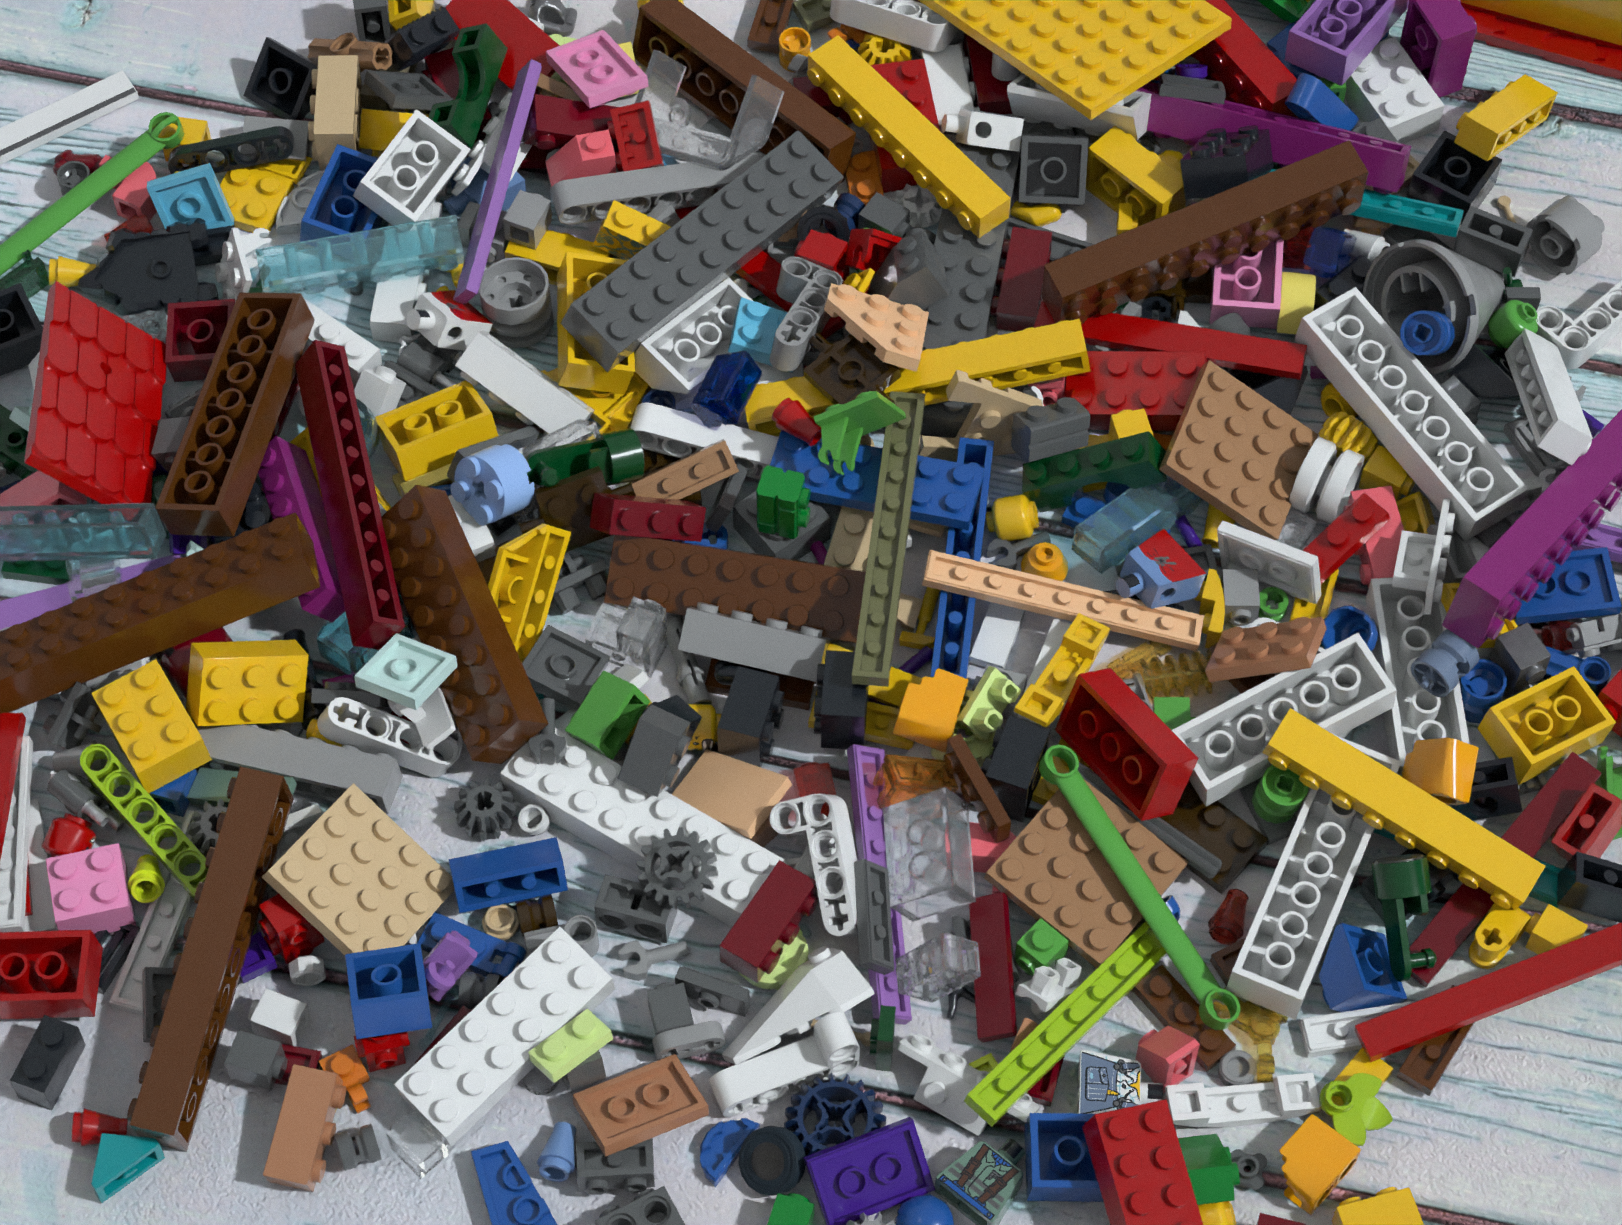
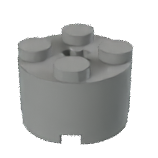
M1570 195L1553 202L1525 226L1533 230L1530 239L1532 250L1529 252L1531 258L1540 268L1553 275H1558L1559 273L1571 274L1595 255L1601 248L1602 232L1605 229L1600 217L1593 215L1576 198Z

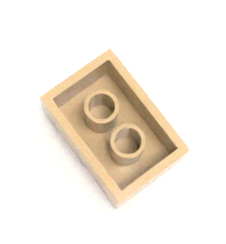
M358 55L319 56L318 69H312V87L316 89V95L310 96L311 115H314V121L308 122L309 141H313L312 159L313 161H318L320 171L326 169L337 144L361 152V148H359L362 112L360 92L363 84Z

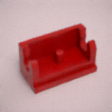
M873 228L851 229L845 265L862 271L871 268L876 274L892 248L902 238Z

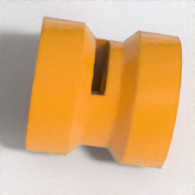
M790 27L780 34L779 62L782 68L789 72H794L788 70V66L794 56L801 54L808 57V54L811 53V38L806 30L799 27Z

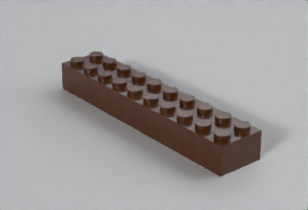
M1348 140L1045 264L1042 299L1055 323L1064 320L1080 319L1081 324H1083L1087 318L1098 313L1101 315L1109 314L1129 301L1138 302L1149 293L1158 289L1166 290L1172 288L1178 281L1187 277L1201 276L1209 268L1221 263L1222 265L1230 264L1239 256L1251 251L1259 252L1270 243L1279 239H1291L1301 230L1311 226L1313 228L1320 227L1329 219L1340 214L1349 215L1361 206L1368 170L1351 141Z
M296 512L285 517L276 518L263 526L250 531H244L226 541L210 545L206 549L178 558L169 564L143 572L137 577L111 585L105 590L79 598L73 603L47 611L36 618L21 624H15L1 631L0 713L15 711L72 688L76 681L84 683L319 588L320 581L313 540Z
M241 766L237 777H232L229 782L227 798L230 801L226 812L222 811L217 821L216 832L219 834L216 846H211L207 853L205 867L208 869L205 882H199L194 901L198 905L194 918L189 917L185 924L183 934L184 939H186L183 953H178L175 957L172 973L176 976L172 989H166L161 1004V1010L164 1011L161 1024L155 1025L150 1038V1047H153L149 1062L144 1061L139 1073V1084H142L138 1099H132L127 1113V1120L130 1121L131 1128L139 1137L156 1138L160 1146L185 1152L188 1150L258 919L259 905L263 902L268 883L262 876L275 863L294 800L284 776Z

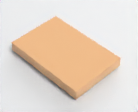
M706 749L672 795L739 834L752 839L770 815L772 808L779 803L792 786V783L788 776Z

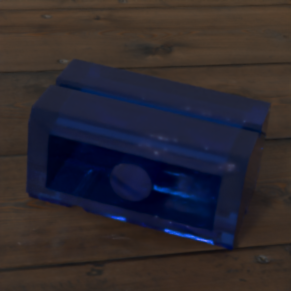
M1332 227L1314 228L1309 241L1312 246L1307 247L1303 263L1311 267L1310 274L1326 279L1332 278L1349 264L1351 257L1348 253L1353 252L1357 238L1354 234Z
M745 350L733 352L731 355L729 353L716 355L698 389V393L693 397L692 409L708 428L721 426L722 424L738 423L762 376V371Z

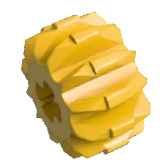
M865 34L863 43H860V47H858V54L869 65L912 60L910 45L876 34Z
M1342 411L1334 412L1331 417H1328L1318 433L1321 438L1336 444L1337 458L1341 453L1349 449L1364 455L1365 463L1370 459L1378 446V439L1370 428L1366 427L1362 421L1357 420L1353 415H1348Z

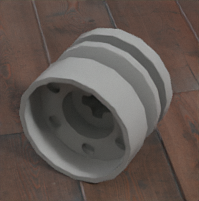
M505 258L491 264L484 271L479 287L483 315L493 323L489 334L507 347L512 348L529 347L542 341L550 333L554 324L548 274L540 264L526 258Z

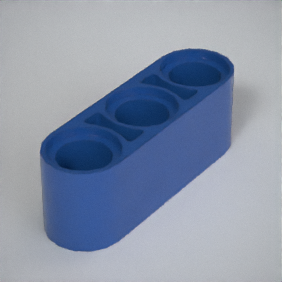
M1306 73L1299 75L1285 101V105L1300 119L1352 131L1359 121V118L1321 80Z

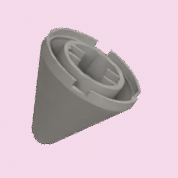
M1422 239L1397 243L1381 252L1371 264L1363 287V296L1399 338L1403 321L1408 315L1416 311H1437L1445 314L1452 321L1455 328V338L1446 352L1432 356L1414 354L1427 371L1433 375L1455 367L1466 357L1505 293L1504 281L1497 272L1437 243Z

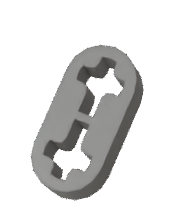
M708 1021L661 1032L653 1038L652 1043L656 1058L660 1060L676 1054L678 1059L713 1052L722 1048L726 1041L721 1023Z

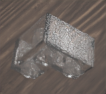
M636 597L632 598L627 609L619 605L611 606L602 603L585 636V642L587 645L611 656L610 663L621 667L629 664L644 670L646 675L651 678L668 645L666 608H663L653 600H642Z

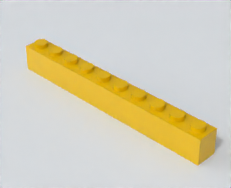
M1080 319L1064 320L1056 324L1026 328L1022 331L1003 335H992L988 338L959 342L955 345L936 349H925L921 353L917 371L898 367L901 377L883 392L889 397L891 391L925 394L926 406L948 401L946 389L956 370L968 373L969 379L978 381L980 378L989 380L992 387L1000 390L1007 387L1013 388L1090 372ZM805 376L791 377L787 380L768 384H757L753 387L742 389L749 429L776 437L780 435L781 430L776 427V422L772 420V414L784 399L798 400L813 419L814 416L825 412L826 408L834 405Z

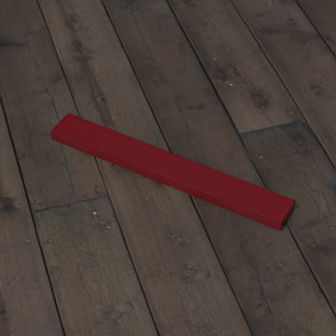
M1572 752L1503 834L1501 839L1534 858L1560 824L1573 811L1580 795L1586 792L1591 783L1595 784L1602 773ZM1462 883L1409 947L1410 954L1421 952V949L1430 948L1437 957V962L1433 968H1413L1411 977L1424 987L1430 984L1487 915L1494 904L1490 899L1491 894L1479 887L1478 889H1473Z

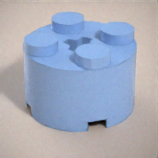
M507 444L490 446L460 460L455 470V482L450 487L453 498L457 502H461L465 510L482 526L496 522L526 508L533 499L535 488L534 482L529 484L527 472L531 471L528 462L516 448Z

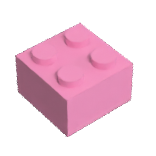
M119 843L46 859L54 918L58 931L91 930L95 935L98 931L107 930L108 933L120 931L121 926L129 924L136 926L132 896L128 890L127 867Z

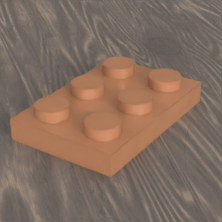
M1300 617L1290 622L1277 624L1266 622L1256 627L1243 629L1241 627H1233L1223 631L1205 670L1209 682L1311 668L1327 629L1323 617L1310 619L1308 617Z
M676 1054L573 1094L575 1108L605 1157L709 1115L707 1102Z

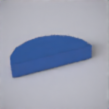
M747 1118L730 1120L725 1123L721 1121L706 1133L700 1145V1165L705 1177L715 1187L739 1157V1150L745 1138L754 1130L760 1129L759 1123Z

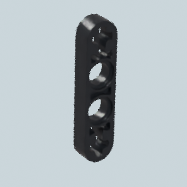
M274 126L182 145L171 151L168 169L173 174L176 171H184L210 163L216 174L288 158L293 152L294 136L289 129L282 126ZM279 139L281 143H284V146L279 147L277 143H274V140ZM261 141L264 142V147H266V151H262ZM243 144H250L255 147L256 152L252 155H244L239 152L238 147ZM213 150L220 151L224 155V159L219 162H213L207 158L206 154ZM196 155H200V164L199 158L196 159ZM184 159L185 163H189V166L184 167L178 160Z

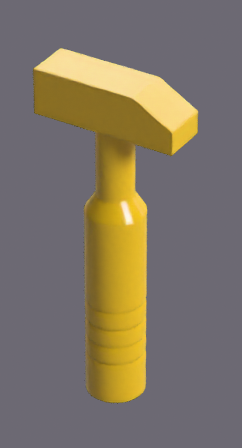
M926 587L918 615L919 623L916 633L902 631L899 638L900 646L920 650L925 646L934 648L935 637L924 635L927 624L932 619L940 592L939 589Z

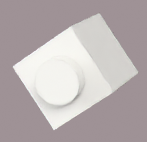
M379 365L373 369H362L354 389L359 413L374 420V417L396 409L406 382L396 378L397 373L385 366Z
M267 988L261 999H256L253 1002L248 1015L255 1035L296 1047L311 1020L307 1003Z

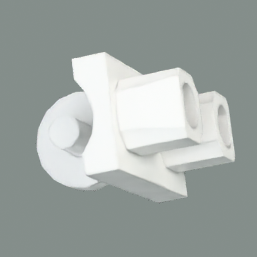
M1065 957L1057 960L1054 969L1046 966L1035 968L1033 978L1019 984L1016 994L1020 997L1031 998L1032 1012L1043 1021L1080 985L1077 981L1082 968Z

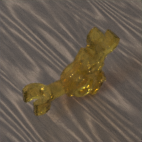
M1236 996L1240 1003V1013L1232 1025L1248 1033L1253 1040V1044L1257 1045V1082H1273L1272 1074L1275 1073L1274 1056H1272V1045H1274L1275 1039L1279 1035L1280 1025L1286 1023L1288 1018L1262 1006L1260 1009L1248 1000L1244 1003ZM1215 1001L1213 1006L1217 1015L1220 1018H1230L1228 1007Z

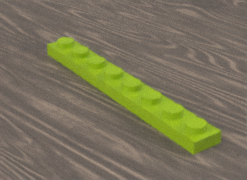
M1145 921L967 1094L964 1102L991 1127L1167 955L1147 922Z

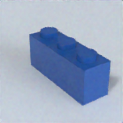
M557 837L449 859L459 913L568 891Z

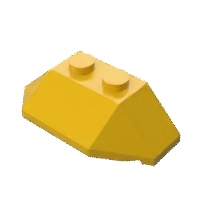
M541 524L499 547L488 584L491 595L522 663L543 632L571 535L569 531L547 524Z

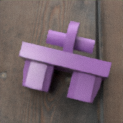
M456 931L447 932L423 960L427 992L438 1002L473 963L478 954L477 951L469 947L470 941Z

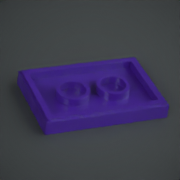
M911 1117L803 1157L825 1225H846L849 1220L854 1222L860 1220V1215L863 1212L870 1216L904 1203L914 1196L924 1195L936 1190L914 1120Z

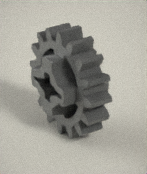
M679 827L677 834L672 836L668 829H664V838L662 840L653 835L650 838L654 846L651 849L648 847L641 848V852L646 857V860H639L636 865L639 870L645 872L637 877L640 884H647L644 892L648 897L656 894L655 901L658 905L661 906L667 899L672 909L676 910L678 901H683L686 907L690 908L692 897L695 896L700 901L705 899L701 892L703 888L713 890L714 885L709 877L718 876V870L710 864L716 862L717 857L714 852H708L711 846L707 839L699 843L700 836L698 832L693 831L689 837H686L683 827ZM677 846L684 847L683 849H672V847ZM659 857L660 866L654 871L655 862ZM701 861V871L698 878L695 879V869L700 866L699 862ZM677 863L678 866L683 867V870L678 873L676 870H672L671 867ZM672 887L684 888L682 890H670Z

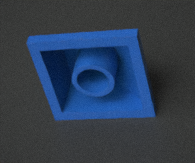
M1344 923L1337 925L1319 974L1323 987L1322 995L1329 1008L1339 1012H1346L1407 1001L1402 982H1398L1395 979L1390 967L1385 934Z

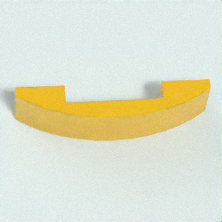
M1078 613L1063 635L1061 646L1035 684L1031 683L1016 704L1014 712L1044 727L1050 725L1064 709L1078 674L1086 673L1091 668L1110 632V628Z

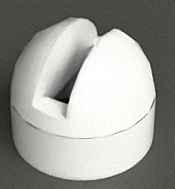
M530 804L525 806L519 813L518 823L521 829L528 834L540 835L549 828L550 819L548 813L541 806Z

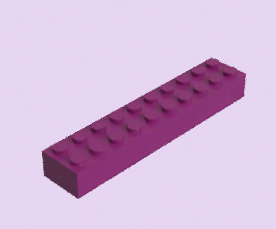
M1622 409L1592 440L1587 453L1579 456L1573 465L1569 464L1462 578L1442 626L1476 648H1479L1488 638L1494 640L1502 630L1505 623L1504 620L1511 621L1521 608V601L1524 600L1528 603L1539 587L1538 583L1542 582L1545 584L1555 571V564L1557 563L1562 566L1571 554L1572 546L1574 545L1578 548L1583 543L1589 533V527L1595 530L1605 516V510L1611 512L1622 496Z

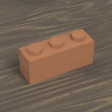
M293 1064L263 1176L270 1183L314 1192L316 1182H322L326 1170V1160H322L326 1145H332L336 1133V1123H332L336 1108H342L346 1096V1086H342L343 1080L337 1073Z

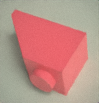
M609 129L576 135L545 161L551 187L562 180L616 173L615 152Z
M1168 1025L1159 1032L1155 1029L1151 1030L1139 1040L1135 1060L1141 1063V1068L1153 1083L1163 1084V1094L1166 1093L1165 1087L1167 1085H1177L1193 1074L1200 1046L1195 1038Z

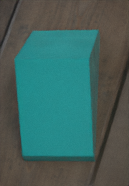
M101 1134L91 1183L101 1203L165 1159L160 1143L156 1138Z

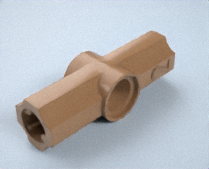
M351 32L342 34L336 39L314 38L308 45V59L318 64L319 56L358 55L360 72H363L365 69L386 71L392 65L393 50L388 43L358 41L354 33Z

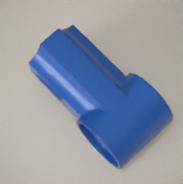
M1546 646V649L1551 654V658L1543 679H1549L1574 666L1596 696L1608 684L1611 668L1606 660L1595 656L1582 659ZM1587 677H1593L1597 681H1591Z

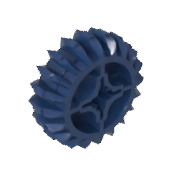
M832 1072L828 1075V1082L823 1083L816 1076L813 1079L814 1088L803 1083L800 1087L802 1095L793 1094L791 1096L792 1106L785 1109V1117L788 1120L784 1122V1128L798 1137L803 1145L806 1156L829 1148L826 1146L828 1144H840L855 1138L854 1129L851 1125L855 1123V1118L860 1113L866 1122V1128L862 1135L886 1126V1116L880 1114L883 1111V1104L881 1101H874L875 1091L870 1089L863 1092L864 1082L862 1080L857 1081L854 1085H850V1076L848 1074L842 1078V1082H837ZM831 1101H839V1102H844V1103H842V1104H833V1103H831ZM814 1110L819 1123L815 1125L814 1131L809 1135L804 1127V1121L807 1115ZM828 1121H835L834 1126H829ZM836 1122H841L842 1127H835Z

